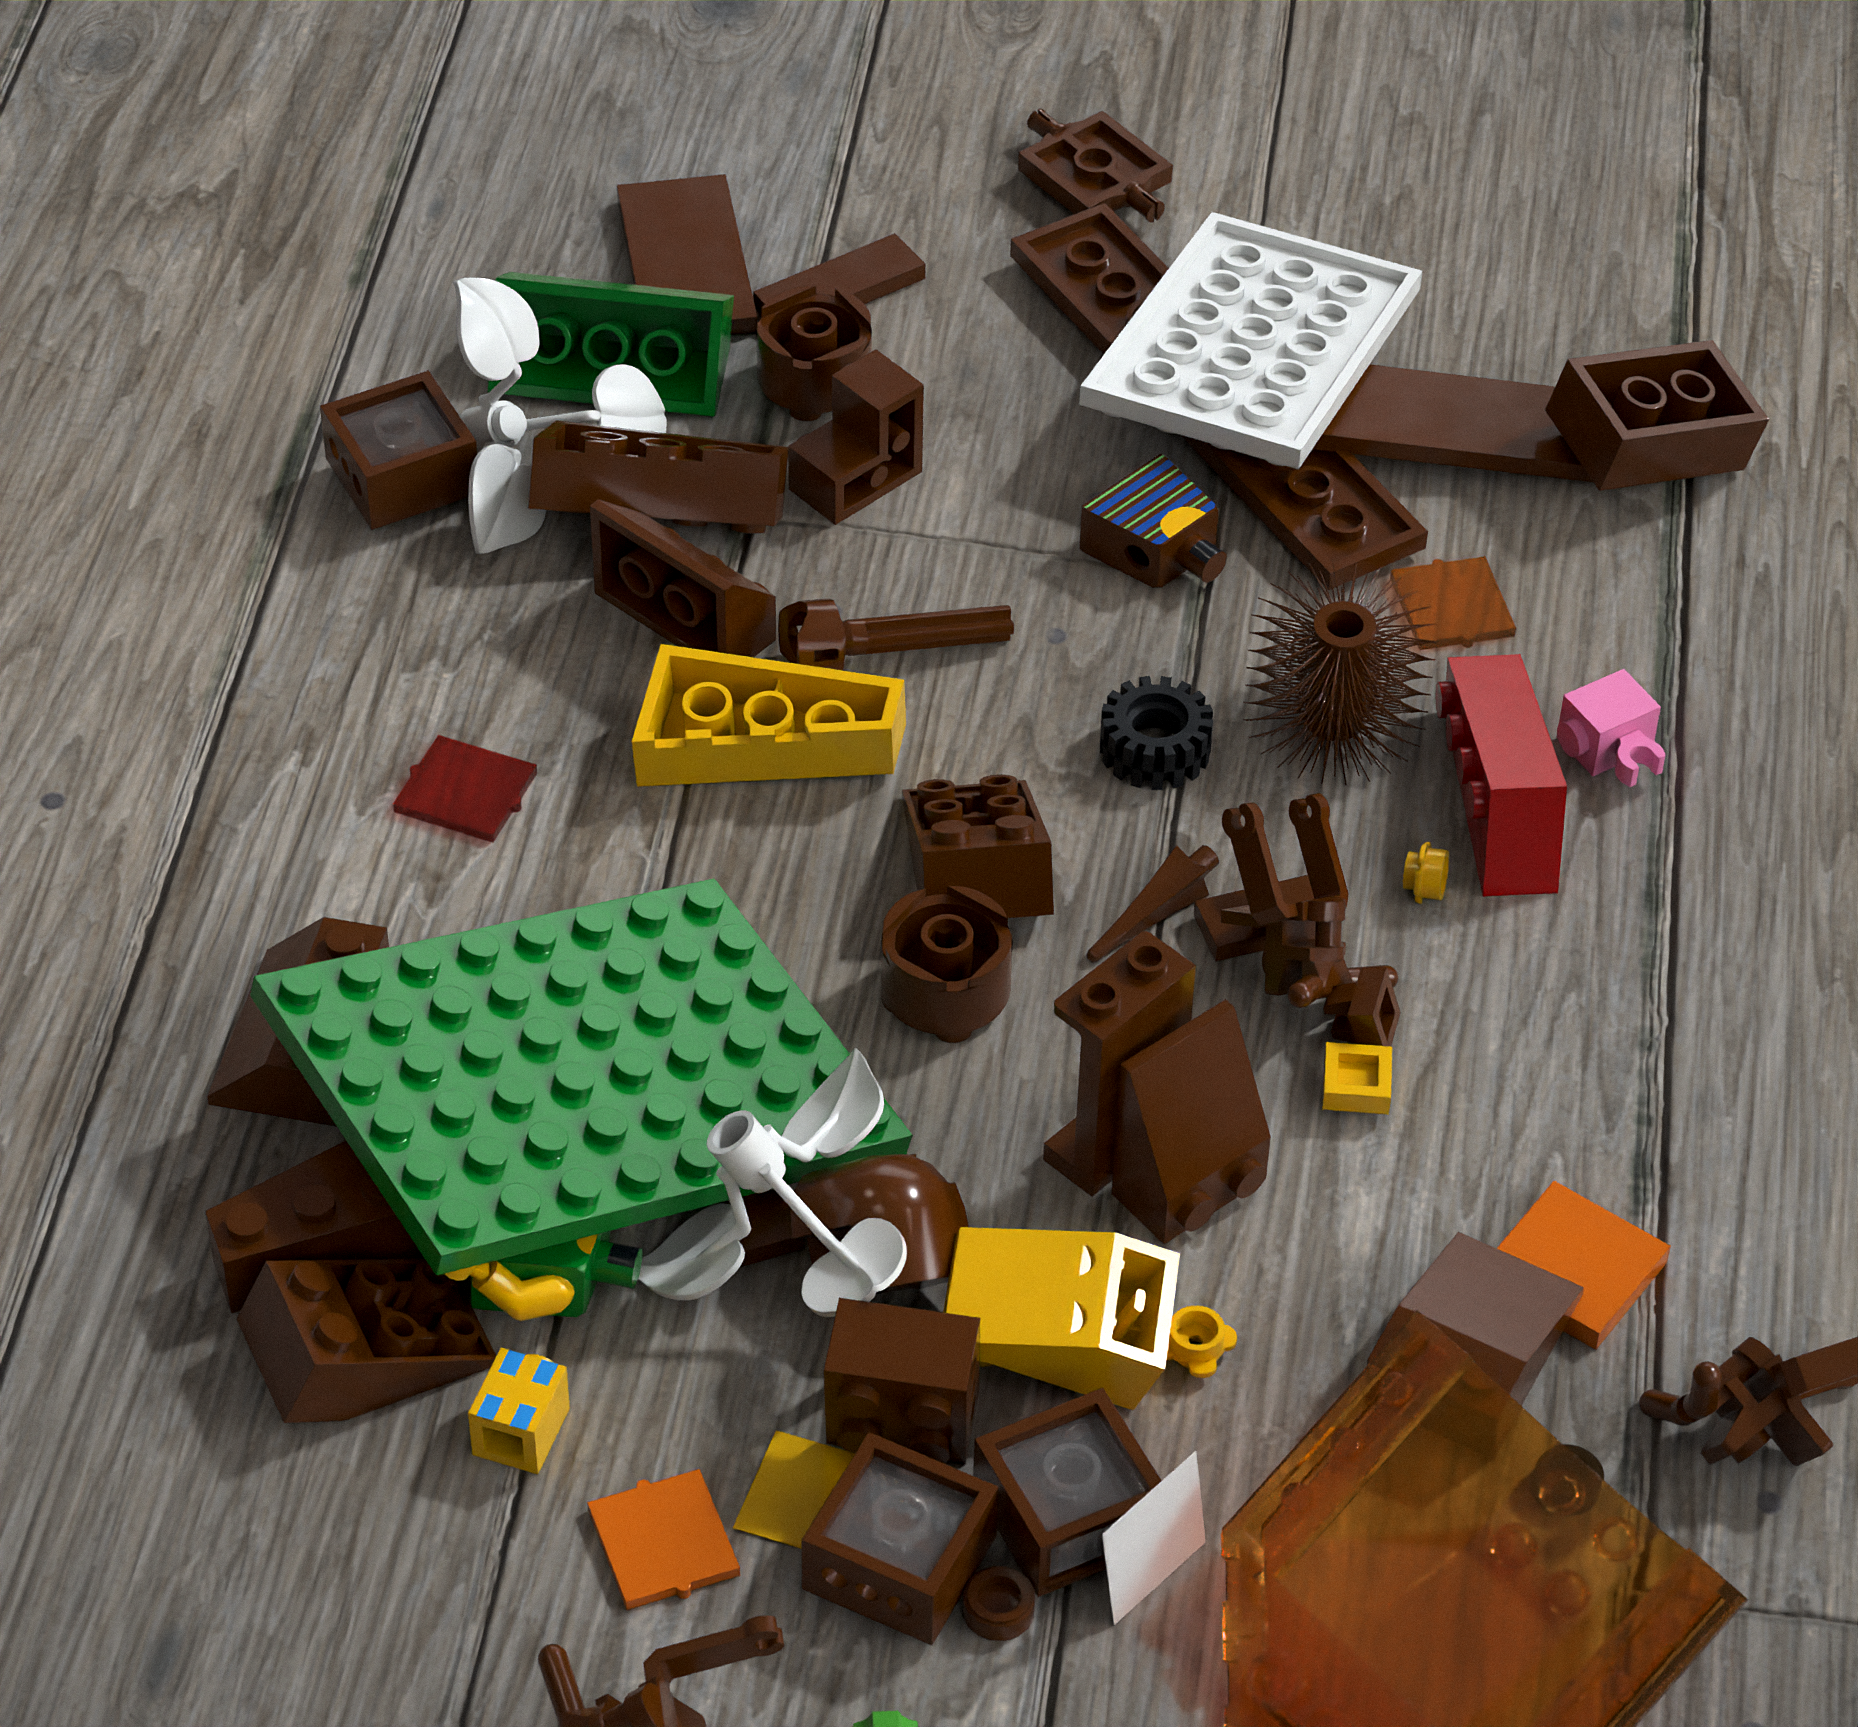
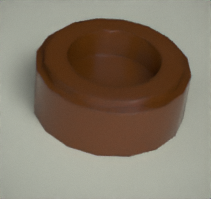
M991 1566L979 1570L969 1578L963 1593V1617L967 1626L975 1634L990 1641H1007L1019 1637L1029 1629L1034 1619L1035 1590L1031 1581L1024 1574L1007 1566Z

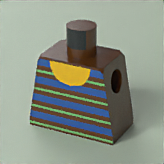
M1161 453L1082 505L1079 549L1085 554L1152 588H1162L1187 570L1203 582H1211L1221 573L1227 560L1226 553L1216 547L1219 514L1216 504Z

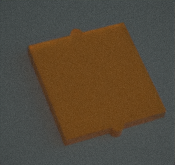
M1485 556L1449 562L1435 559L1432 564L1391 570L1390 580L1392 584L1402 577L1393 585L1398 599L1410 592L1409 594L1416 592L1399 601L1403 611L1431 606L1430 608L1405 615L1408 624H1438L1411 630L1414 638L1438 642L1417 645L1419 650L1460 644L1469 648L1473 646L1474 642L1515 637L1516 626Z

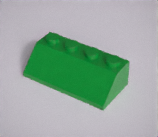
M508 272L496 277V282L513 289L528 303L536 318L539 330V348L536 355L530 360L519 362L522 375L504 394L594 404L592 389L597 376L608 367L624 364L639 369L648 377L655 387L665 411L716 416L730 350L734 295ZM488 380V393H489L501 380H498V381H489V380Z

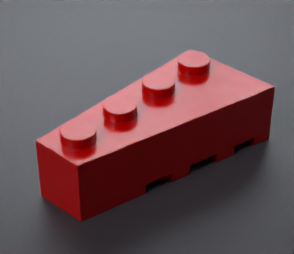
M1521 654L1447 657L1446 681H1439L1436 684V711L1439 719L1446 718L1447 747L1449 751H1453L1482 895L1486 897L1558 893L1567 784Z

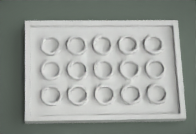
M1211 212L1081 384L1079 405L1102 411L1111 417H1122L1150 425L1165 433H1177L1204 441L1220 449H1231L1265 459L1274 465L1299 469L1419 292L1422 271Z

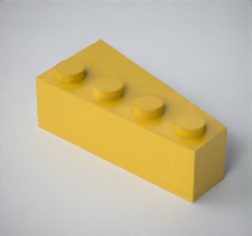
M660 644L631 741L637 787L894 774L906 728L904 679Z

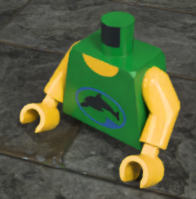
M610 1231L456 1270L445 1273V1275L456 1281H462L472 1276L471 1308L506 1312L513 1319L519 1321L548 1315L578 1317L585 1314L597 1282L634 1289L641 1270L643 1252L642 1248L610 1242Z

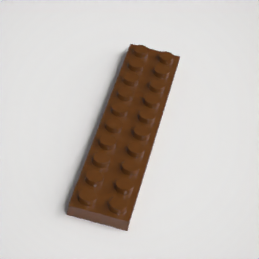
M1105 203L1011 239L1010 257L1103 354L1106 353L1169 269ZM1181 435L1314 575L1309 566L1310 563L1319 581L1324 585L1319 571L1321 570L1328 591L1332 589L1330 578L1332 579L1333 588H1336L1332 560L1334 561L1337 583L1340 586L1343 585V569L1345 583L1353 580L1356 561L1358 562L1355 579L1366 575L1367 572H1373L1380 567L1382 568L1426 549L1428 531L1350 451L1335 450V452L1311 450L1301 467L1295 469L1288 466L1274 465L1265 459L1231 449H1220L1210 443Z

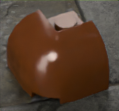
M916 1154L871 1155L818 1169L803 1175L794 1189L796 1195L839 1242L857 1223L867 1218L884 1219L892 1223L900 1231L907 1246L906 1262L899 1276L886 1289L877 1291L875 1295L890 1291L922 1289L948 1282L956 1233L960 1227H969L966 1210L956 1183H948L932 1164L917 1158ZM791 1209L792 1239L807 1238L813 1265L830 1250L826 1248Z

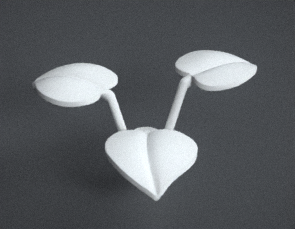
M462 278L454 281L453 284L457 297V339L463 359L477 376L489 381L501 380L489 393L479 396L480 406L468 408L460 416L477 444V455L473 460L469 475V519L475 553L485 554L527 540L539 530L545 518L546 510L528 509L531 466L520 464V451L510 448L520 441L525 431L547 428L557 420L574 423L597 421V425L666 433L667 419L664 415V405L648 377L639 369L624 364L608 367L597 376L592 389V399L596 410L526 419L523 411L509 401H498L521 377L522 370L519 362L530 360L538 351L539 330L537 321L528 303L513 289L494 280Z
M854 1048L849 1056L801 1106L787 1124L782 1136L769 1124L762 1127L750 1112L744 1110L727 1115L714 1126L707 1139V1148L722 1165L717 1170L716 1175L725 1184L731 1205L720 1203L701 1210L679 1226L657 1249L642 1258L638 1279L656 1294L669 1299H698L718 1289L739 1269L745 1257V1251L740 1240L745 1238L751 1231V1225L739 1186L743 1189H752L756 1193L766 1192L773 1188L826 1248L830 1250V1252L823 1255L810 1267L802 1284L801 1294L803 1301L817 1315L835 1317L839 1298L869 1302L875 1297L877 1291L886 1289L899 1276L906 1262L907 1246L904 1237L892 1223L880 1218H867L857 1223L839 1242L782 1179L786 1170L783 1162L784 1153L804 1163L811 1161L817 1152L827 1158L837 1157L849 1151L863 1140L879 1121L884 1107L883 1092L865 1057L858 1049Z

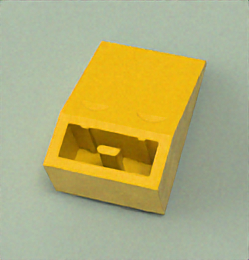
M960 1227L956 1233L943 1313L980 1318V1361L1084 1395L1104 1388L1113 1404L1134 1410L1165 1370L1180 1254L1116 1232Z

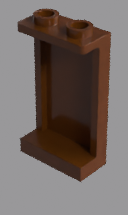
M1148 931L1140 932L1054 1001V1014L1075 1029L1081 1036L1076 1118L1044 1143L1043 1160L1091 1197L1102 1190L1113 1179L1121 1063L1192 1019L1196 965Z

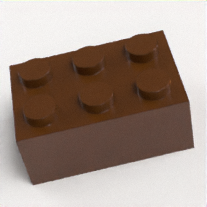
M1713 340L1567 359L1545 409L1599 491L1745 470L1769 421L1765 412Z

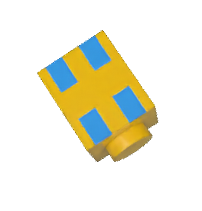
M500 1348L468 1412L472 1455L539 1474L570 1409L567 1366L556 1364L538 1354L525 1355Z

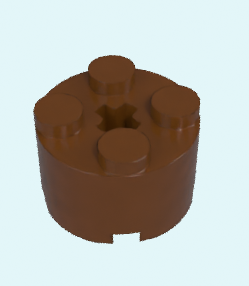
M816 286L789 288L767 300L761 309V318L759 322L757 321L756 328L757 379L762 392L777 405L789 409V414L796 420L813 421L821 417L823 413L832 412V375L840 371L847 364L853 363L872 352L871 315L865 304L853 294L836 288L835 296L816 294Z
M948 886L947 894L926 896L925 888L911 892L898 900L888 911L883 921L881 939V1001L884 1007L906 1025L922 1032L935 1034L941 1041L947 1043L965 1041L971 1036L972 1031L993 1021L1005 1008L1011 992L1013 941L1008 927V918L1003 908L989 896L963 886Z

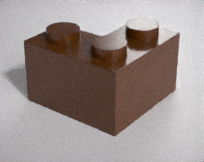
M877 349L857 361L847 364L840 371L833 374L832 420L814 431L802 435L788 446L789 490L834 525H837L922 473L924 384Z

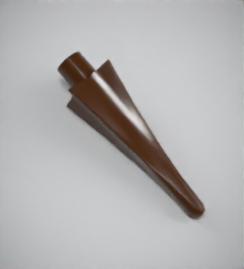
M1176 845L1131 905L1088 950L1086 954L1087 959L1092 963L1098 962L1143 930L1194 903L1196 900L1208 896L1209 892L1204 878L1219 865L1216 853L1210 847L1202 845L1188 857Z

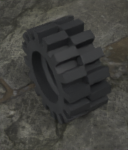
M1150 676L1139 677V687L1135 688L1129 680L1121 684L1120 693L1112 690L1107 696V704L1103 703L1101 713L1100 753H1103L1102 761L1106 768L1114 766L1113 775L1123 780L1130 774L1131 786L1141 788L1144 780L1152 781V790H1163V781L1169 780L1174 789L1183 786L1184 775L1193 781L1200 775V767L1206 768L1209 763V754H1211L1213 710L1210 704L1205 705L1206 697L1200 691L1190 696L1191 684L1181 681L1178 687L1174 688L1171 687L1172 677L1161 676L1160 685L1151 684ZM1146 728H1162L1175 733V735L1155 738L1145 736L1137 731Z

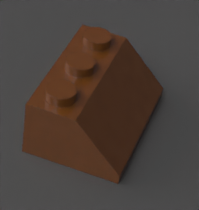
M597 500L590 505L594 591L596 595L679 647L755 657L776 640V596L771 594L763 585L750 581L726 566L718 557L705 553L681 538L673 529L662 526L641 512L602 500Z
M323 917L267 949L257 975L389 947L387 927ZM250 990L207 1095L208 1105L337 1127L250 997Z

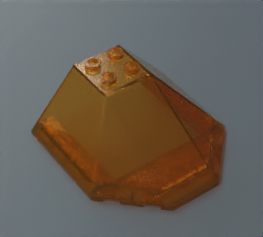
M1416 1310L1222 1527L1221 1557L1225 1560L1226 1601H1222L1223 1661L1227 1663L1228 1705L1224 1706L1225 1727H1636L1744 1606L1748 1599L1692 1549L1688 1547L1686 1550L1660 1530L1554 1437L1475 1364V1361L1422 1313Z

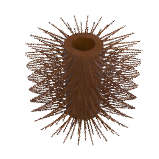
M1332 560L1338 601L1336 602L1332 579L1330 578L1334 600L1332 602L1321 570L1319 571L1326 592L1309 563L1329 604H1324L1319 588L1317 589L1322 604L1319 602L1308 581L1307 583L1312 593L1299 576L1297 577L1301 583L1288 571L1317 603L1316 609L1309 605L1307 599H1305L1306 604L1302 602L1296 593L1295 595L1298 599L1279 585L1277 587L1272 584L1298 602L1310 615L1259 597L1258 599L1277 606L1295 620L1251 614V616L1260 617L1274 623L1283 630L1249 632L1265 637L1278 645L1248 650L1262 654L1276 662L1264 666L1246 667L1247 669L1257 670L1269 675L1274 680L1253 685L1245 684V686L1255 687L1276 696L1254 702L1244 701L1243 703L1280 708L1282 710L1267 716L1243 720H1293L1279 728L1249 738L1264 737L1274 732L1271 734L1272 736L1280 730H1283L1280 733L1282 734L1286 729H1294L1297 726L1303 725V728L1293 736L1260 754L1271 750L1269 752L1271 753L1286 743L1281 748L1283 749L1290 741L1297 737L1290 746L1291 748L1299 737L1308 731L1301 745L1277 768L1297 752L1289 762L1290 764L1310 741L1300 759L1301 761L1312 741L1317 736L1319 738L1316 746L1298 778L1320 744L1310 772L1312 773L1323 742L1326 740L1321 784H1323L1331 741H1334V777H1336V760L1339 746L1345 785H1347L1340 741H1343L1347 768L1349 767L1344 740L1347 742L1358 776L1360 775L1353 753L1370 782L1349 739H1354L1360 758L1361 754L1356 740L1361 745L1371 765L1372 763L1366 751L1378 766L1377 761L1391 774L1364 745L1362 734L1369 739L1373 748L1374 745L1371 740L1378 745L1383 753L1384 751L1379 745L1392 757V754H1394L1400 760L1402 758L1407 761L1382 744L1368 729L1385 736H1390L1394 740L1398 739L1402 743L1404 741L1409 745L1412 744L1418 747L1420 746L1400 738L1382 724L1426 730L1425 728L1411 725L1393 714L1428 713V711L1419 710L1404 703L1401 699L1418 695L1431 696V694L1417 691L1403 682L1419 678H1433L1416 672L1406 665L1427 660L1435 661V659L1406 650V648L1419 644L1438 642L1398 635L1419 627L1438 624H1388L1402 616L1430 608L1431 606L1415 608L1400 614L1396 612L1392 616L1375 619L1393 604L1416 592L1411 594L1408 592L1393 602L1397 598L1395 597L1382 608L1389 599L1387 598L1377 611L1371 613L1376 605L1375 602L1402 577L1381 594L1390 583L1389 581L1368 605L1376 591L1375 589L1365 607H1363L1361 604L1364 596L1380 568L1359 600L1368 576L1367 572L1357 600L1354 603L1353 591L1358 561H1356L1348 601H1345L1344 569L1340 600L1334 561ZM1374 604V606H1373V608L1371 609V611H1369V610H1368L1369 607H1371V606ZM1305 616L1314 619V621L1306 619ZM1283 621H1289V622L1300 623L1302 626L1296 625V624L1287 623V622H1283ZM1287 625L1299 627V628H1302V629H1299V630H1298V629H1296V628H1293V627H1290V626H1287ZM1404 627V628H1398V629H1390V630L1379 631V630H1381L1382 628ZM1275 635L1293 636L1294 638L1283 637V636H1275ZM1398 637V638L1413 639V640L1392 639V638ZM1386 641H1405V642H1404V643H1387ZM1268 650H1287V651H1268ZM1277 653H1290L1291 655H1284V654H1277ZM1390 655H1398L1405 657H1391ZM1272 670L1290 671V672L1287 673V672H1279V671H1272ZM1389 672L1399 673V674H1406V675L1390 674ZM1268 685H1285V686H1268ZM1276 688H1289V689H1288V690H1283V689H1276ZM1387 690H1394V691H1401V692H1389V691H1387ZM1269 702H1294V703H1293V704H1286V703H1269ZM1273 705H1285V706H1287V707H1280V706H1273ZM1300 714L1298 716L1283 717L1286 715ZM1374 715H1381V716L1386 717V718H1389V719H1385V718L1378 717V716H1374ZM1377 719H1381V720H1385V721H1389V722H1393V723L1381 722V721H1378ZM1367 723V724L1373 726L1374 728L1368 727V726H1366V725H1364V724ZM1309 732L1313 733V734L1305 741V739H1306V737L1308 736Z

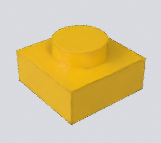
M1326 1042L1322 1110L1389 1115L1392 1082V1047Z

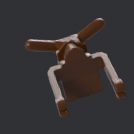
M1320 793L1309 794L1305 799L1292 800L1289 805V818L1296 829L1314 895L1312 900L1293 904H1286L1284 902L1263 827V813L1254 802L1244 803L1239 808L1225 809L1222 815V826L1226 835L1231 838L1248 905L1222 909L1221 923L1258 928L1266 927V946L1262 954V968L1265 973V993L1275 996L1287 994L1288 1001L1296 1008H1305L1318 999L1328 997L1332 992L1333 986L1357 982L1361 967L1347 968L1344 960L1346 942H1341L1342 921L1345 920L1349 893L1329 824L1330 807L1326 798ZM1308 805L1312 811L1311 817L1307 814ZM1241 815L1245 819L1244 827L1241 824ZM1364 966L1387 967L1393 988L1397 985L1398 973L1392 966Z
M1748 1337L1732 1351V1356L1719 1367L1709 1361L1699 1363L1693 1371L1691 1388L1681 1396L1650 1389L1641 1395L1639 1407L1646 1416L1680 1426H1688L1716 1411L1720 1419L1701 1450V1455L1709 1465L1729 1456H1732L1736 1463L1739 1464L1772 1438L1794 1466H1798L1824 1455L1834 1446L1831 1439L1803 1406L1801 1400L1833 1389H1848L1858 1384V1337L1785 1361L1782 1360L1779 1354L1774 1355L1759 1340Z
M762 1615L748 1619L740 1627L658 1648L643 1662L646 1682L638 1685V1689L628 1693L623 1703L609 1694H605L595 1700L596 1706L585 1708L568 1655L562 1646L558 1644L544 1646L538 1654V1664L557 1718L558 1727H706L705 1719L700 1713L673 1697L670 1692L671 1681L679 1677L742 1660L775 1654L784 1648L782 1629L777 1627L776 1618L770 1615Z

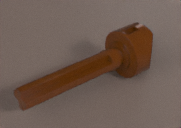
M826 598L798 601L787 605L780 610L778 621L780 653L790 663L842 671L846 655L857 656L1010 641V635L1014 634V622L1011 620V608L1009 605L848 619L842 622L834 600Z

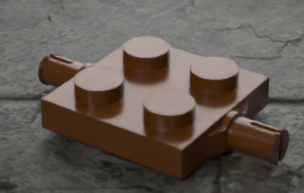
M1038 109V113L1036 111L1031 113L1027 121V127L1040 135L1042 140L1018 152V170L1073 214L1103 203L1113 212L1125 206L1132 207L1151 223L1154 222V218L1158 220L1162 216L1165 204L1150 193L1172 182L1173 164L1104 111H1100L1082 121L1067 124L1058 123L1043 109Z

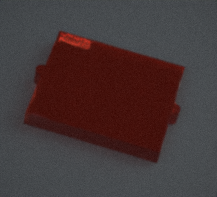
M438 735L419 765L415 764L410 767V779L393 803L394 812L494 843L511 814L521 811V799L537 775V765Z

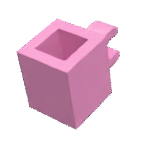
M1625 669L1564 694L1559 725L1557 727V739L1566 754L1570 757H1575L1592 776L1615 767L1616 777L1623 784L1632 787L1637 782L1639 772L1637 763L1646 765L1655 775H1659L1663 771L1665 752L1655 742L1661 706Z

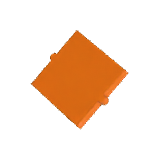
M700 1469L650 1483L648 1480H640L636 1485L637 1488L587 1502L589 1515L626 1610L675 1595L681 1599H686L691 1595L692 1590L740 1576L739 1563Z

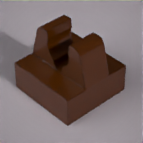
M1361 967L1358 981L1333 986L1332 992L1326 997L1323 1007L1324 1014H1336L1331 1029V1035L1334 1039L1362 1045L1391 1047L1401 1012L1387 967Z

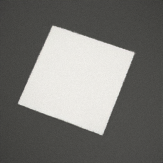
M1196 1451L1102 1534L1113 1625L1118 1623L1206 1543Z

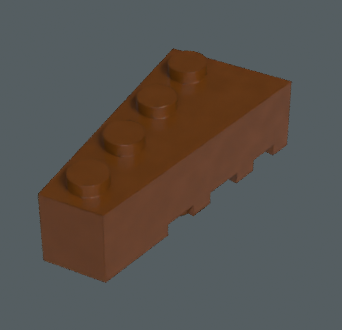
M556 420L534 437L528 509L590 513V505L597 500H602L641 512L651 518L672 519V522L678 525L702 527L707 526L708 522L731 523L730 529L734 531L765 533L766 526H775L783 517L789 447Z

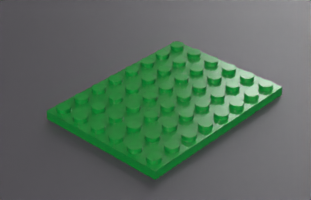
M715 878L255 975L250 997L436 1276L729 1200L725 1184L716 1175L717 1170L722 1165L707 1148V1139L714 1126L727 1115L744 1110L750 1112L762 1127L769 1124L782 1136L787 1124L795 1113L850 1054ZM884 1098L883 1112L879 1121L870 1133L852 1149L833 1158L824 1157L817 1152L815 1157L806 1163L796 1158H791L784 1153L783 1162L786 1170L782 1179L789 1185L799 1182L803 1175L812 1171L871 1155L907 1154L913 1135ZM739 1186L742 1197L756 1193L752 1189H743Z

